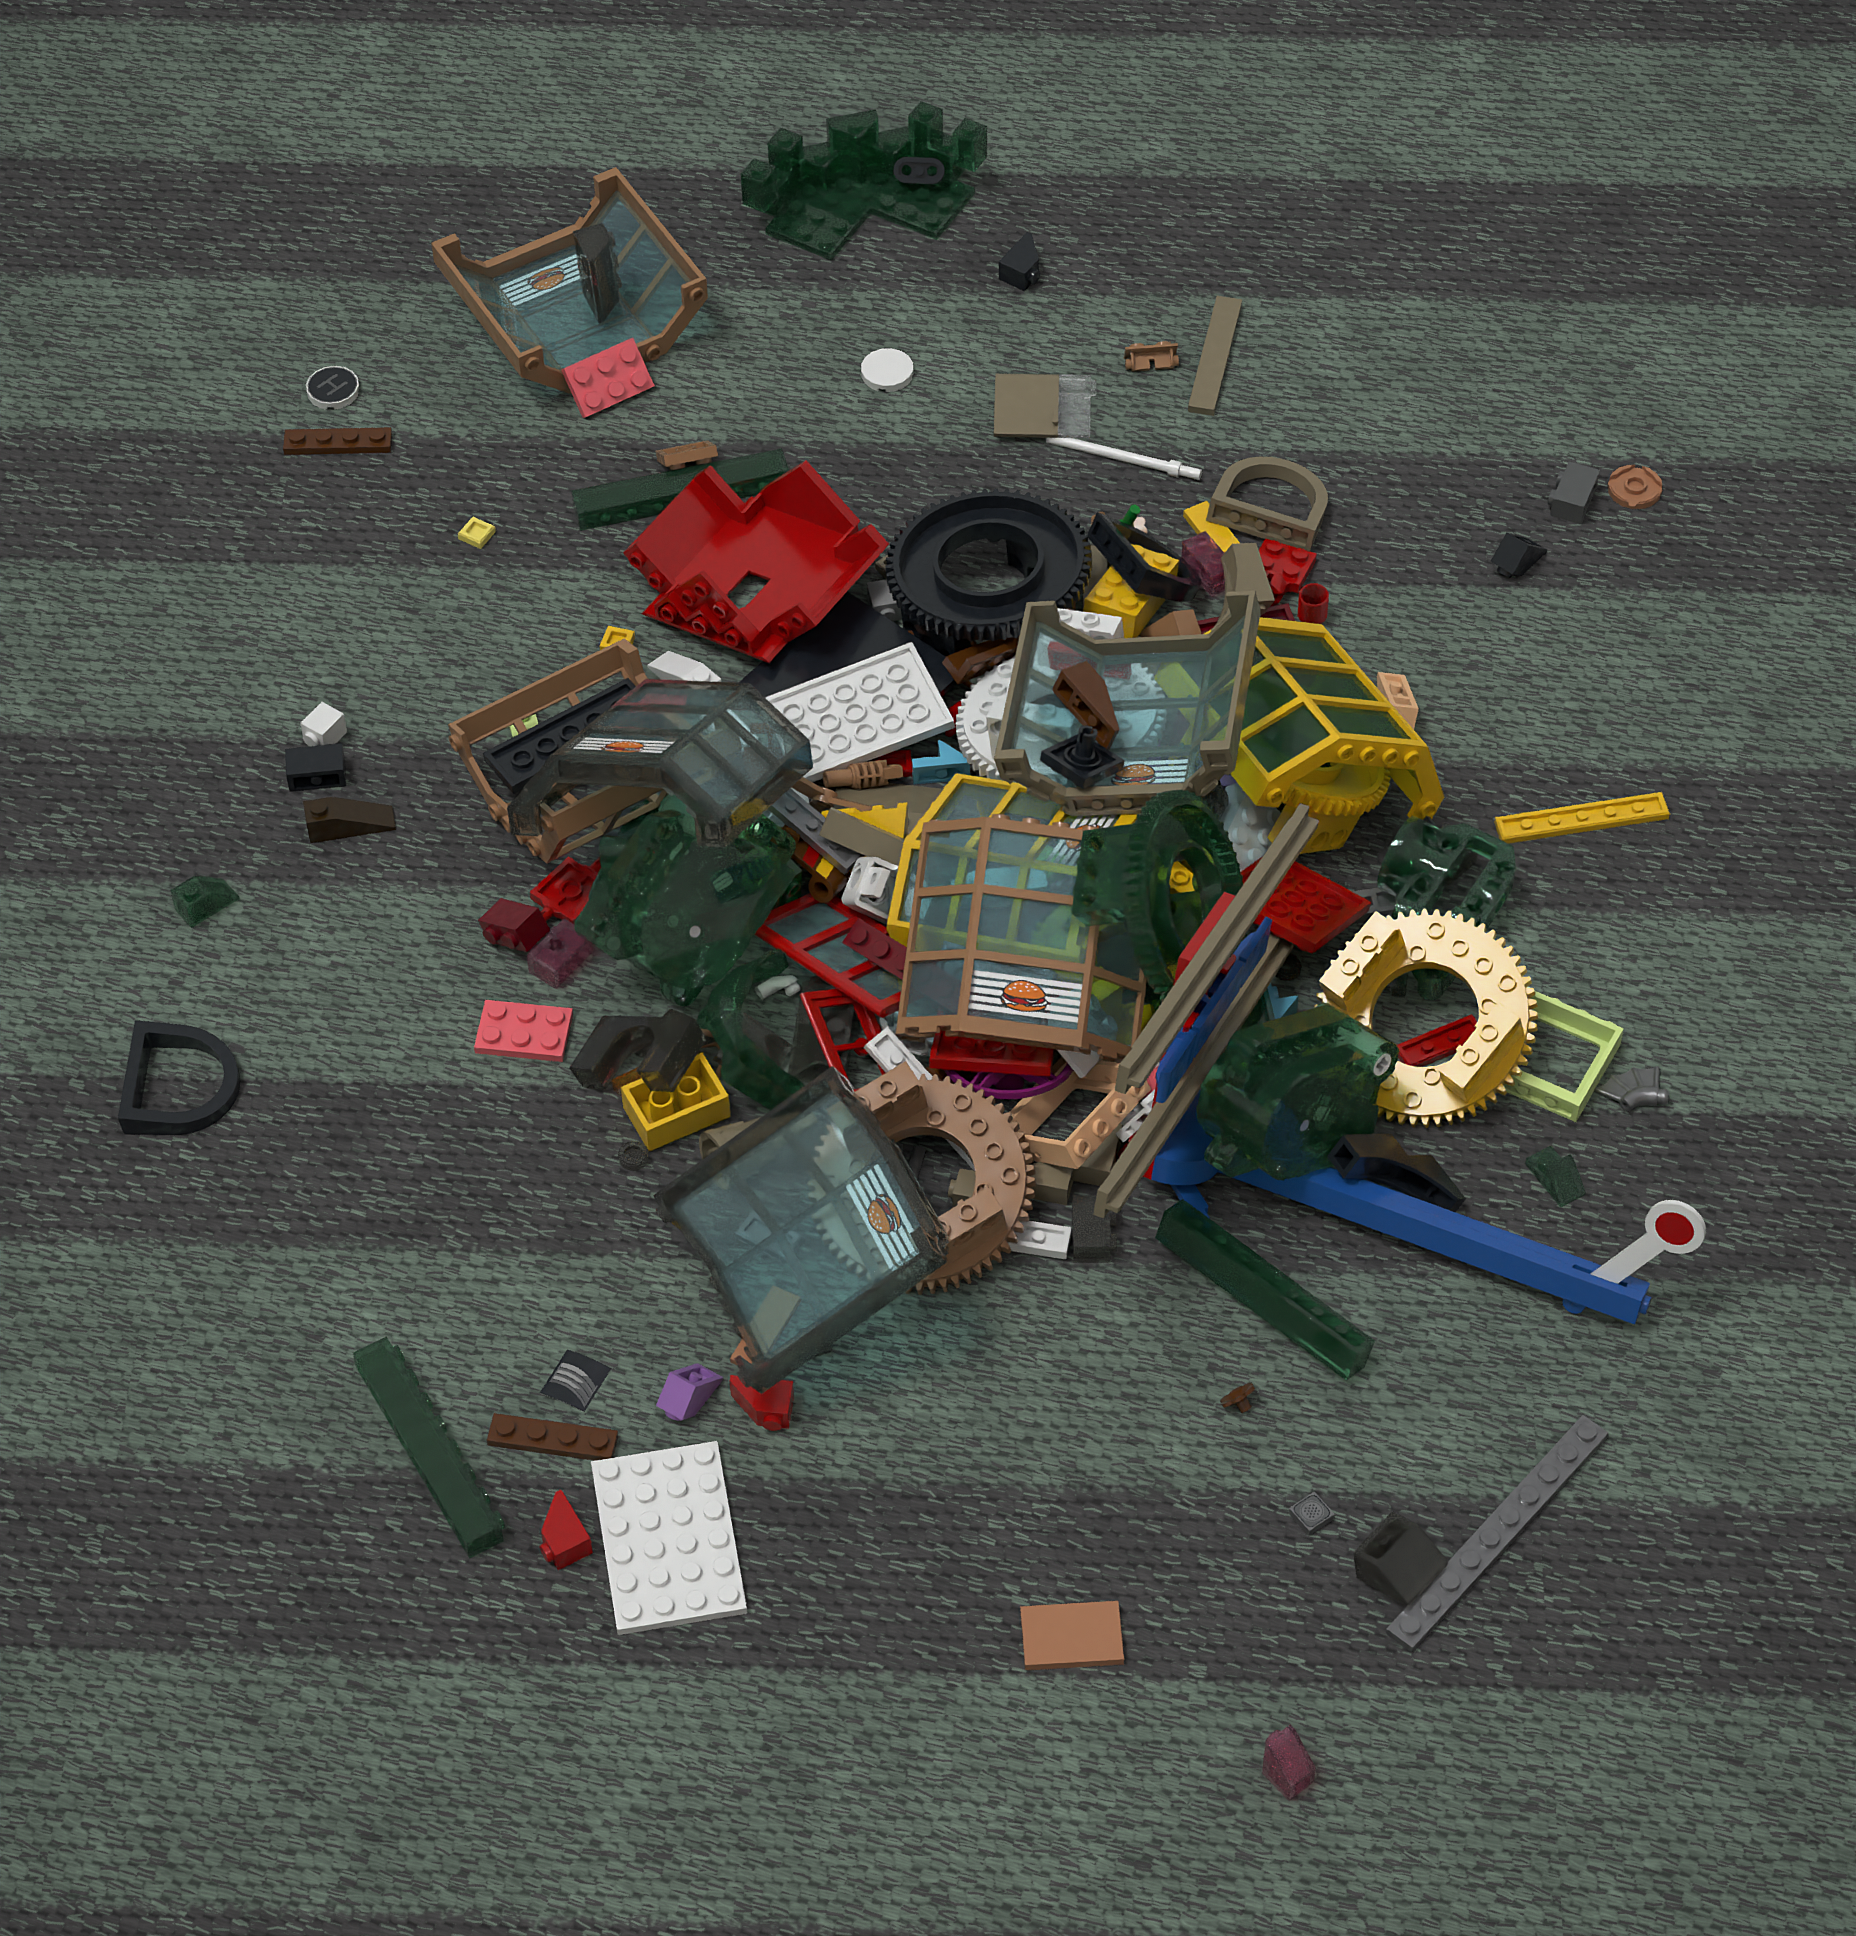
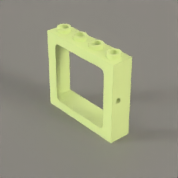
M1535 991V995L1529 999L1537 1001L1538 1007L1531 1009L1538 1013V1019L1536 1020L1595 1044L1600 1050L1575 1093L1522 1070L1521 1077L1511 1076L1515 1085L1505 1084L1504 1088L1507 1093L1577 1122L1620 1047L1624 1029L1613 1022L1595 1017L1585 1010L1576 1009L1556 998H1551Z

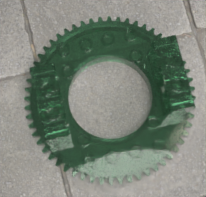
M1183 789L1164 791L1151 797V801H1146V806L1141 807V814H1137V820L1133 824L1084 830L1080 855L1077 859L1076 883L1073 887L1074 897L1071 914L1085 926L1126 922L1134 951V959L1139 964L1149 985L1154 989V993L1160 996L1161 1001L1165 999L1174 986L1180 954L1224 892L1236 896L1243 886V875H1241L1240 863H1238L1236 858L1237 853L1234 852L1232 847L1233 842L1228 838V831H1225L1223 828L1224 823L1218 820V814H1213V807H1208L1206 800L1202 801L1201 796H1196L1195 792L1190 793L1189 790L1183 791ZM1181 854L1194 873L1192 885L1195 891L1169 894L1172 866L1177 855ZM1246 933L1240 943L1247 937Z

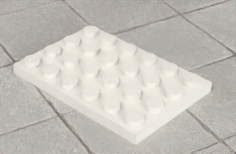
M912 642L756 701L758 711L764 723L772 722V725L789 724V737L772 736V739L787 769L811 782L822 779L824 771L847 769L850 764L867 762L955 728L954 719Z
M717 1441L591 1461L618 1635L747 1614Z

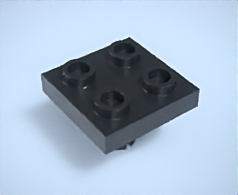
M1081 726L1078 730L1079 734L1041 751L1040 761L1082 789L1122 771L1125 761L1095 742L1098 732L1096 729L1093 730L1092 726Z

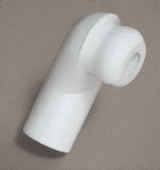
M793 975L775 976L756 986L755 991L763 1000L783 988L786 995L792 996L799 992L801 987L797 983L798 979Z

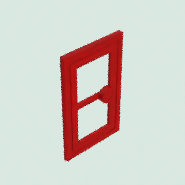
M838 989L801 993L800 998L843 1099L858 1089H852L838 1052L854 1050L856 1054L866 1056L868 1052L864 1049V1046L877 1036L881 1029L873 1012ZM853 1004L867 1040L865 1038H858L854 1043L834 1045L819 1008ZM878 1064L881 1074H885L886 1072Z

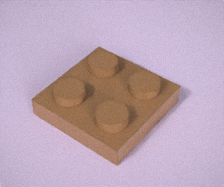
M708 440L656 450L657 461L669 467L670 470L686 467L685 463L691 461L696 462V464L712 462L711 457L718 456L716 445Z

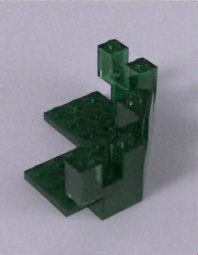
M920 101L908 115V126L879 132L876 109L827 118V142L803 146L802 135L780 128L767 142L769 164L754 158L740 173L742 204L774 217L765 228L766 235L831 261L870 214L937 240L975 194V187L957 180L965 169L975 172L987 158V126L964 118L952 135L943 132V109ZM903 157L935 158L944 165L945 175L936 184L902 183L894 175V165ZM908 165L902 168L904 175H909L912 171ZM929 167L928 175L935 176L937 173L936 167Z

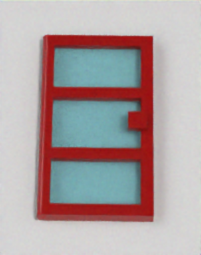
M810 893L771 912L755 917L746 923V930L877 1016L884 1018L899 1011L902 980L842 943L858 918L889 936L887 927L845 906L840 898L835 897L830 902L821 903L815 900ZM931 961L936 966L938 965V961ZM910 986L908 1006L926 998V995Z

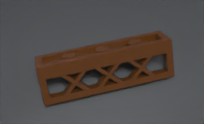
M1019 636L1017 638H1006V640L984 641L946 656L942 663L956 683L961 684L985 674L986 671L990 672L995 665L999 666L1004 660L1012 659L1016 655Z

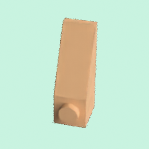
M1378 672L1377 688L1414 730L1419 708L1406 676ZM1379 711V720L1395 737L1388 713ZM1402 729L1404 739H1411Z

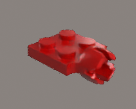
M1265 538L1259 553L1275 599L1271 606L1278 604L1286 592L1299 593L1316 562L1317 553Z

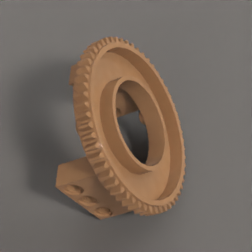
M906 1061L828 1107L827 1112L832 1125H826L828 1135H820L823 1146H815L816 1154L819 1156L811 1157V1162L816 1168L809 1169V1175L814 1179L808 1181L809 1189L814 1191L809 1192L808 1197L810 1201L814 1202L810 1204L811 1212L817 1213L813 1216L814 1223L821 1224L817 1227L819 1235H825L823 1241L826 1246L832 1245L830 1247L831 1254L833 1256L839 1254L838 1260L841 1265L848 1262L847 1268L849 1272H853L858 1268V1278L862 1279L868 1275L870 1284L880 1279L879 1284L882 1289L891 1283L893 1292H897L900 1286L903 1285L906 1294L910 1293L912 1287H916L918 1295H922L924 1287H928L931 1294H935L936 1286H941L942 1290L947 1292L948 1283H952L957 1289L960 1288V1279H964L970 1284L971 1274L974 1273L981 1278V1268L985 1267L991 1271L993 1269L992 1260L1000 1263L1003 1261L1000 1254L1001 1251L1011 1252L1008 1242L1018 1243V1237L1015 1232L1024 1233V1225L1020 1222H1029V1214L1025 1211L1033 1209L1032 1202L1028 1199L1035 1198V1192L1031 1187L1036 1186V1181L1034 1177H1030L1035 1174V1168L1033 1165H1029L1033 1162L1032 1154H1027L1030 1151L1028 1142H1023L1025 1140L1024 1132H1017L1020 1129L1019 1123L1017 1121L1011 1122L1013 1119L1011 1112L1003 1114L1005 1110L1004 1105L1000 1103L994 1106V1096L991 1095L985 1099V1092L982 1088L975 1093L973 1084L970 1083L964 1088L961 1079L952 1084L950 1076H946L943 1081H939L937 1074H934L931 1080H927L925 1074H921L918 1080ZM933 1135L945 1138L959 1146L974 1165L976 1178L973 1195L965 1201L963 1199L959 1200L957 1206L939 1217H936V1215L931 1217V1222L915 1231L923 1245V1248L920 1250L909 1231L904 1229L916 1250V1253L913 1255L909 1251L900 1232H898L897 1235L909 1255V1258L906 1260L892 1235H888L902 1260V1263L899 1265L882 1234L878 1233L895 1265V1268L891 1270L847 1187L852 1185L867 1215H869V1210L854 1182L859 1180L868 1197V1190L861 1177L866 1175L869 1181L868 1172L872 1170L878 1157L892 1144L907 1137Z

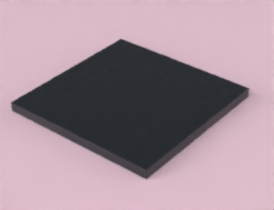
M847 591L817 626L789 641L770 663L762 661L729 690L731 698L762 719L757 708V700L910 642L914 644L941 697L947 694L957 683L942 663L946 658L944 655Z

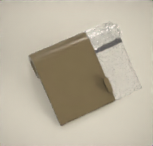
M995 374L994 437L1090 438L1091 396H1096V380H1091V375Z

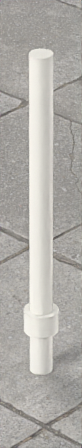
M1058 435V438L1046 439V443L1167 472L1168 476L1176 478L1180 475L1200 480L1202 475L1201 469L1184 466L1182 462L1175 460L1168 462Z

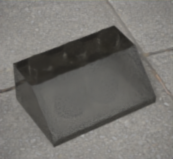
M603 223L573 231L582 293L598 323L604 322L619 302V289L622 288L620 276L616 273L615 269L619 268V263L615 252H613V247H616L614 235L606 230Z

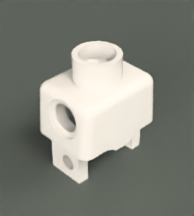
M878 857L858 858L842 895V903L887 925L899 866ZM913 873L906 902L909 923L916 875ZM924 879L923 887H930L929 882ZM935 897L921 899L920 920H927ZM869 898H877L874 902L869 900Z

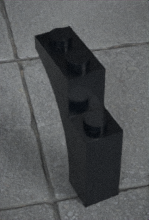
M1392 1134L1343 1135L1327 1156L1344 1179L1355 1178L1379 1182L1397 1189L1406 1195L1456 1212L1466 1200L1432 1155H1407Z

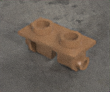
M1161 341L1155 345L1145 346L1142 343H1135L1125 347L1126 370L1131 369V372L1150 370L1149 361H1154L1155 370L1174 369V366H1179L1178 355H1176L1178 343L1171 344L1168 341Z

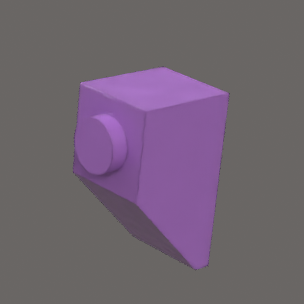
M699 1363L671 1371L656 1406L663 1409L665 1415L673 1420L682 1421L693 1417L716 1390L723 1377Z

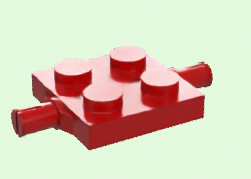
M568 856L530 891V898L544 908L540 912L545 921L547 922L554 916L574 928L613 892L612 885L599 875L608 866V861L603 856H599L595 862L587 866L576 862Z

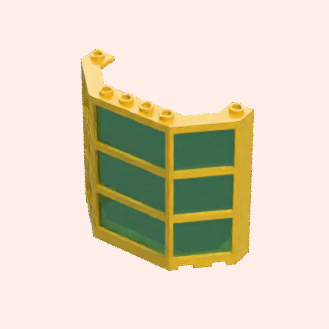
M1260 617L1235 770L1231 773V776L1256 806L1279 808L1292 783L1323 764L1331 762L1388 768L1387 770L1390 771L1389 776L1413 803L1407 816L1411 819H1424L1426 816H1429L1432 819L1444 799V794L1426 743L1322 624ZM1242 635L1216 658L1211 690L1237 667ZM1206 662L1162 664L1154 681L1170 700L1199 699ZM1234 683L1208 706L1203 738L1229 716ZM1198 709L1179 710L1194 729ZM1226 731L1215 741L1225 740Z

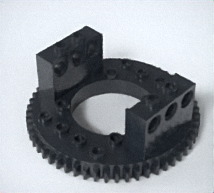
M995 488L993 492L983 489L982 492L977 493L975 490H972L971 494L968 495L961 492L959 497L951 495L947 501L940 499V504L931 503L928 510L922 508L921 515L914 514L913 521L907 520L906 527L899 528L900 534L894 535L895 542L890 543L891 549L887 551L888 557H886L885 566L889 592L892 593L893 601H897V607L901 608L903 629L906 631L912 630L915 637L946 657L972 647L971 641L976 642V640L983 642V640L995 641L997 639L1006 640V638L1010 637L1017 638L1021 632L1027 602L1055 601L1059 609H1072L1074 607L1073 601L1079 602L1080 594H1084L1085 587L1089 585L1088 579L1091 578L1092 551L1091 544L1088 542V535H1085L1084 527L1080 528V522L1074 521L1073 514L1067 515V509L1059 510V504L1051 505L1050 499L1042 501L1040 495L1031 497L1030 492L1022 495L1020 490L1010 493L1009 489L999 492L998 488ZM987 539L990 542H998L1004 539L1006 540L1008 565H1013L1024 575L1025 579L1003 590L977 592L963 589L951 583L942 574L941 567L945 559L953 551L967 543Z

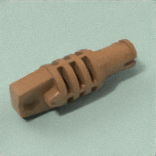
M887 760L850 764L847 769L824 771L823 783L825 788L850 786L851 788L859 789L888 785V779L903 777V768L899 764L887 765Z

